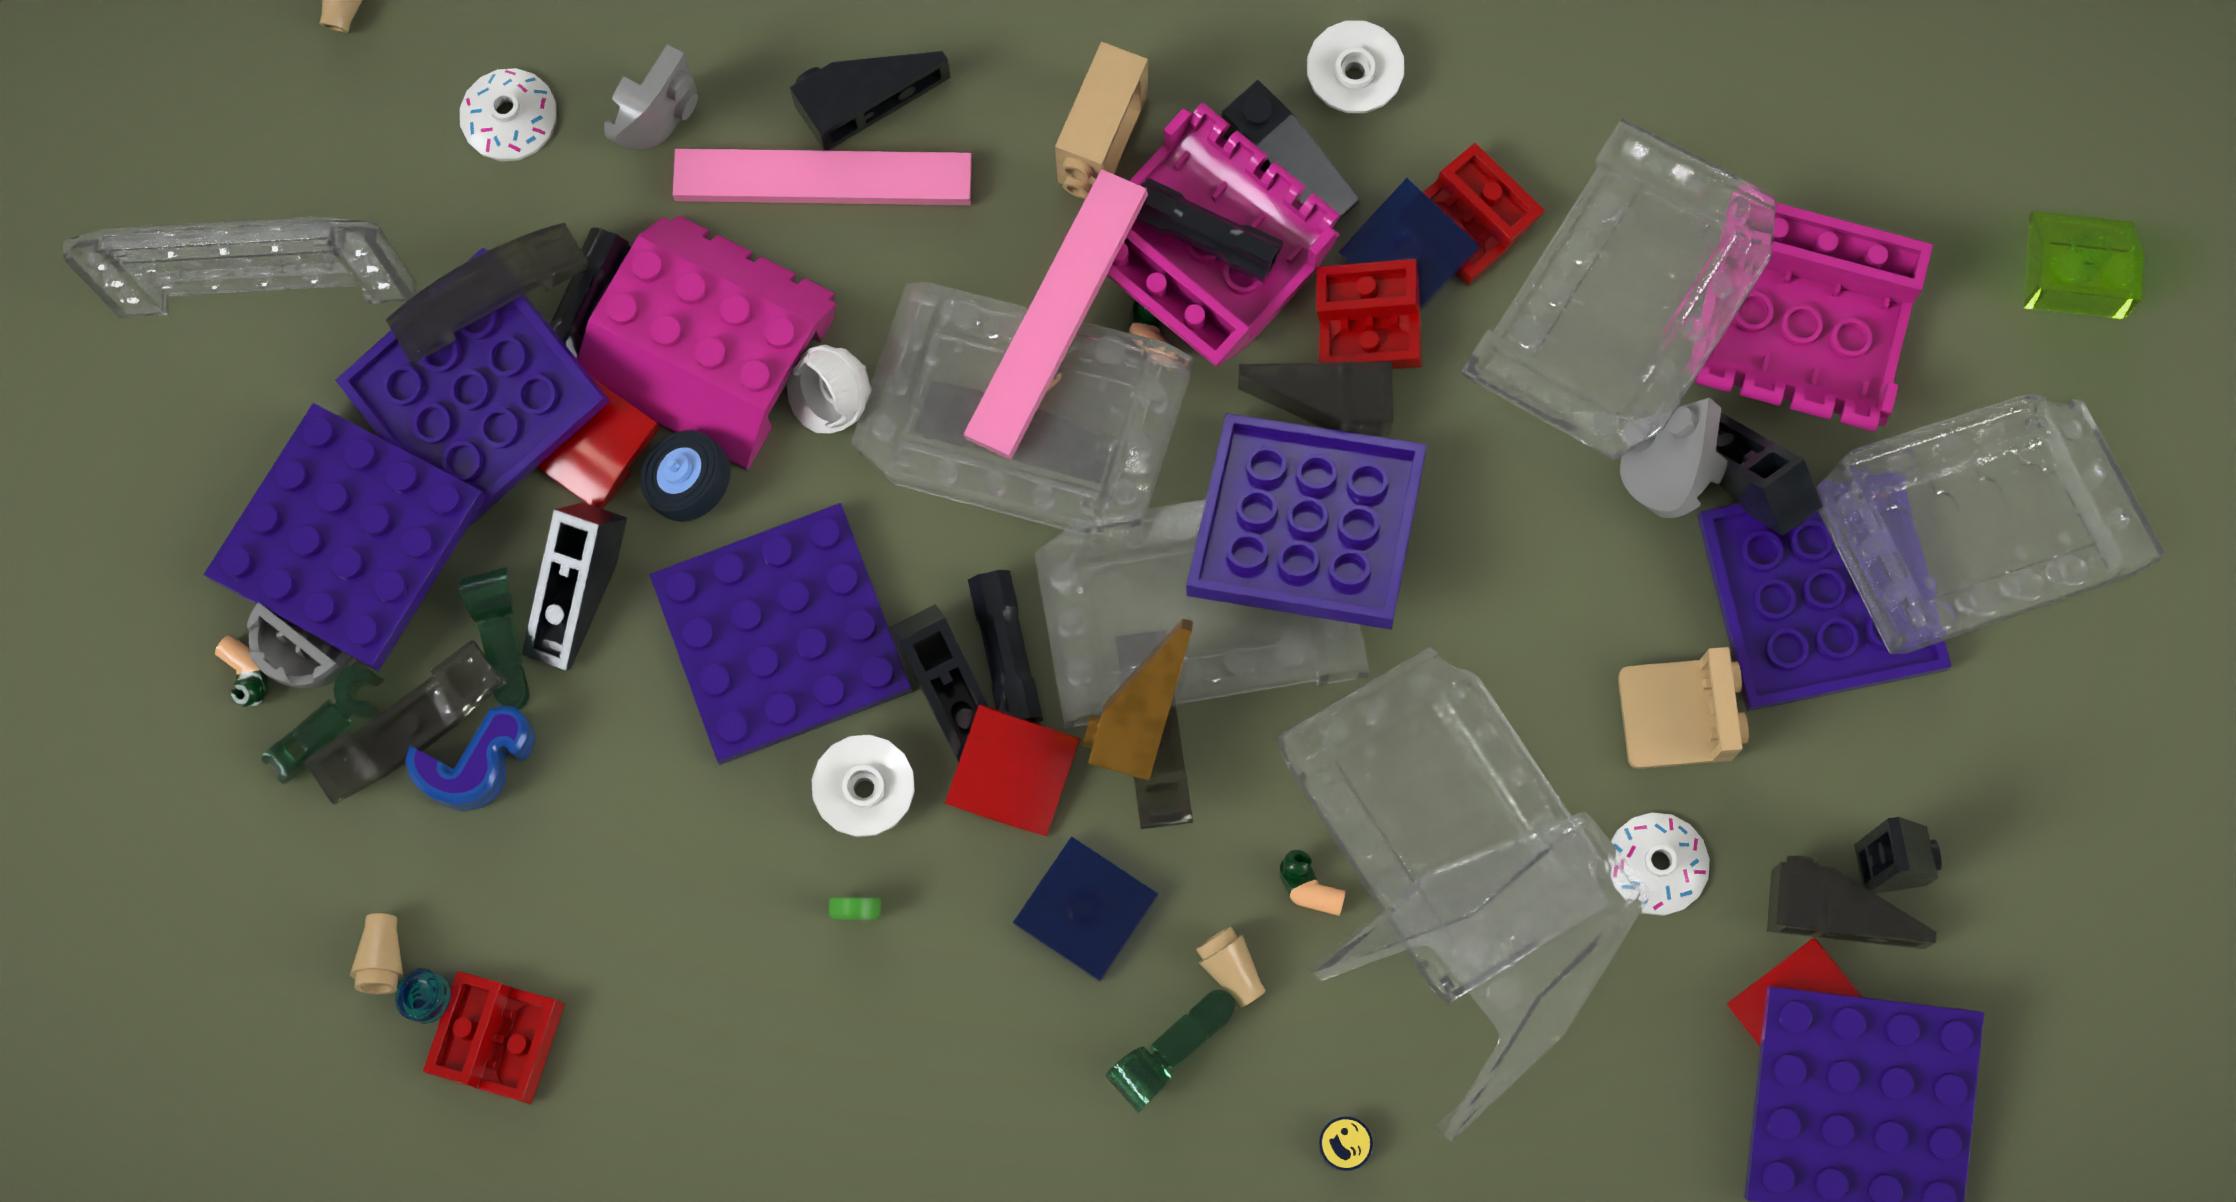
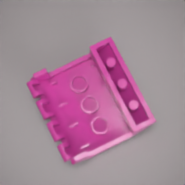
M1201 103L1193 114L1183 108L1164 128V144L1132 177L1130 182L1141 186L1148 177L1180 192L1188 201L1239 225H1250L1282 240L1283 247L1273 270L1265 282L1262 283L1230 268L1220 258L1171 235H1160L1134 222L1107 277L1217 368L1247 348L1314 275L1316 267L1320 266L1340 236L1333 227L1341 217V214L1315 193H1312L1302 204L1299 198L1307 187L1277 162L1272 163L1264 173L1261 167L1268 158V155L1239 131H1235L1226 142L1223 136L1230 127V124L1205 103Z
M1735 191L1712 260L1689 348L1686 373L1696 375V384L1729 393L1732 386L1740 387V396L1777 406L1781 405L1782 399L1788 400L1792 410L1829 420L1832 413L1840 415V423L1875 432L1878 425L1885 427L1892 413L1899 384L1893 382L1912 305L1923 289L1933 244Z
M680 215L672 221L661 217L638 235L588 320L577 360L591 377L657 422L659 426L673 433L684 430L704 433L723 448L730 462L749 470L772 429L768 415L789 380L793 368L798 364L811 339L821 343L835 318L834 311L837 305L833 302L835 293L806 278L798 284L794 283L796 273L762 256L755 262L750 261L752 251L720 235H716L713 239L708 240V229Z

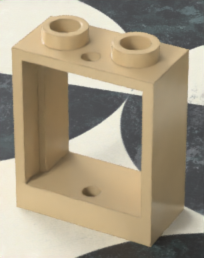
M1101 41L1055 145L1057 180L1068 193L1086 199L1101 169L1115 175L1148 99L1147 58Z

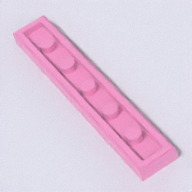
M675 149L672 195L675 201L971 206L972 154L955 152Z
M1103 169L1100 170L963 434L966 440L1005 458L1012 459L1148 196L1146 188Z

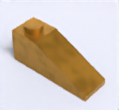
M1183 618L1105 702L1101 718L1090 715L1082 744L1092 748L1088 764L1149 781L1191 636L1193 621Z

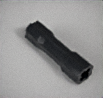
M1148 177L1141 184L1142 187L1147 189L1148 196L1134 221L1135 223L1160 235H1171L1220 258L1230 268L1262 283L1269 277L1283 247L1282 240L1250 225H1239L1188 201L1180 192Z
M598 227L590 229L577 257L576 269L552 321L549 323L576 358L579 355L589 318L631 249L630 242L615 233Z
M995 570L978 574L968 579L976 620L980 625L993 683L992 692L996 710L1030 722L1040 723L1043 721L1035 680L1031 676L1010 570Z

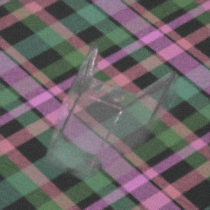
M1584 811L1429 869L1307 970L1314 978L1323 981L1416 946H1429L1435 951L1493 1023L1499 1036L1495 1049L1461 1104L1434 1125L1439 1134L1451 1143L1564 1036L1653 893L1591 816Z

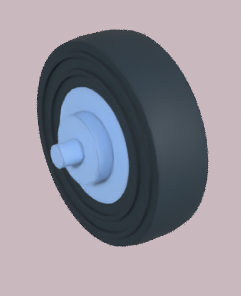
M694 430L673 433L661 440L647 456L640 477L642 494L655 511L668 519L679 522L695 520L710 512L724 496L730 481V462L723 448L708 435Z

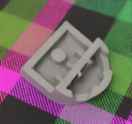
M667 44L641 85L623 76L612 97V100L620 106L616 120L611 118L604 123L606 138L628 149H649L664 142L673 132L680 119L686 120L689 118L696 107L698 91L683 52Z
M1706 398L1626 424L1620 463L1621 480L1627 491L1638 502L1659 517L1676 518L1692 512L1701 505L1697 497L1705 490L1711 481L1716 484L1721 482L1728 462L1716 452L1721 407L1712 399Z
M259 602L249 616L247 622L249 630V655L264 674L279 683L305 689L323 687L341 678L356 661L351 656L277 617Z

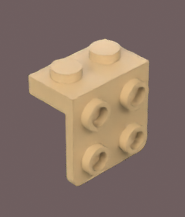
M1729 647L1709 648L1700 660L1626 666L1619 672L1618 686L1627 758L1631 767L1645 769L1732 761L1743 750L1742 744L1748 743L1747 717L1744 712L1738 713L1735 694L1741 692L1742 689L1741 670L1737 661L1731 662Z

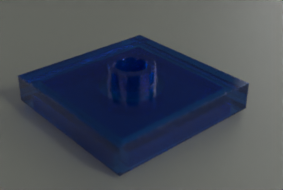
M1406 178L1338 252L1351 264L1416 259L1419 277L1420 308L1422 311L1481 246Z
M1071 836L1013 921V924L1098 982H1101L1157 899L1158 893Z

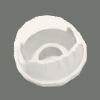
M826 344L809 348L800 357L787 382L788 402L794 415L803 426L815 433L830 434L844 430L856 423L861 417L869 394L872 391L866 366L861 364L848 350L834 348Z

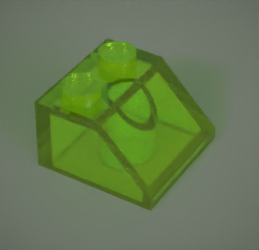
M2032 211L2029 214L2024 308L2125 319L2142 300L2144 250L2133 223Z

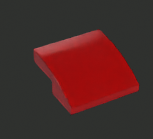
M1474 142L1440 171L1437 180L1402 209L1399 219L1469 286L1504 255L1536 223L1545 210Z
M1416 259L1316 267V313L1320 321L1319 367L1322 374L1422 367L1421 308Z
M592 377L610 402L536 468L584 503L604 509L631 475L628 468L660 429L657 422Z
M980 704L945 804L1019 829L1047 836L1081 738Z
M1814 936L1730 1000L1727 1006L1760 1046L1767 986L1863 996Z
M457 971L423 1072L532 1105L565 1003L516 989L500 982Z

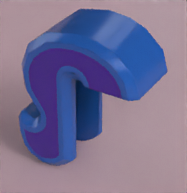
M498 706L491 708L455 769L409 745L405 763L410 779L419 790L442 806L462 812L484 808L500 795L506 782V756L512 754L518 761L527 759L535 744V731L530 721L515 707Z

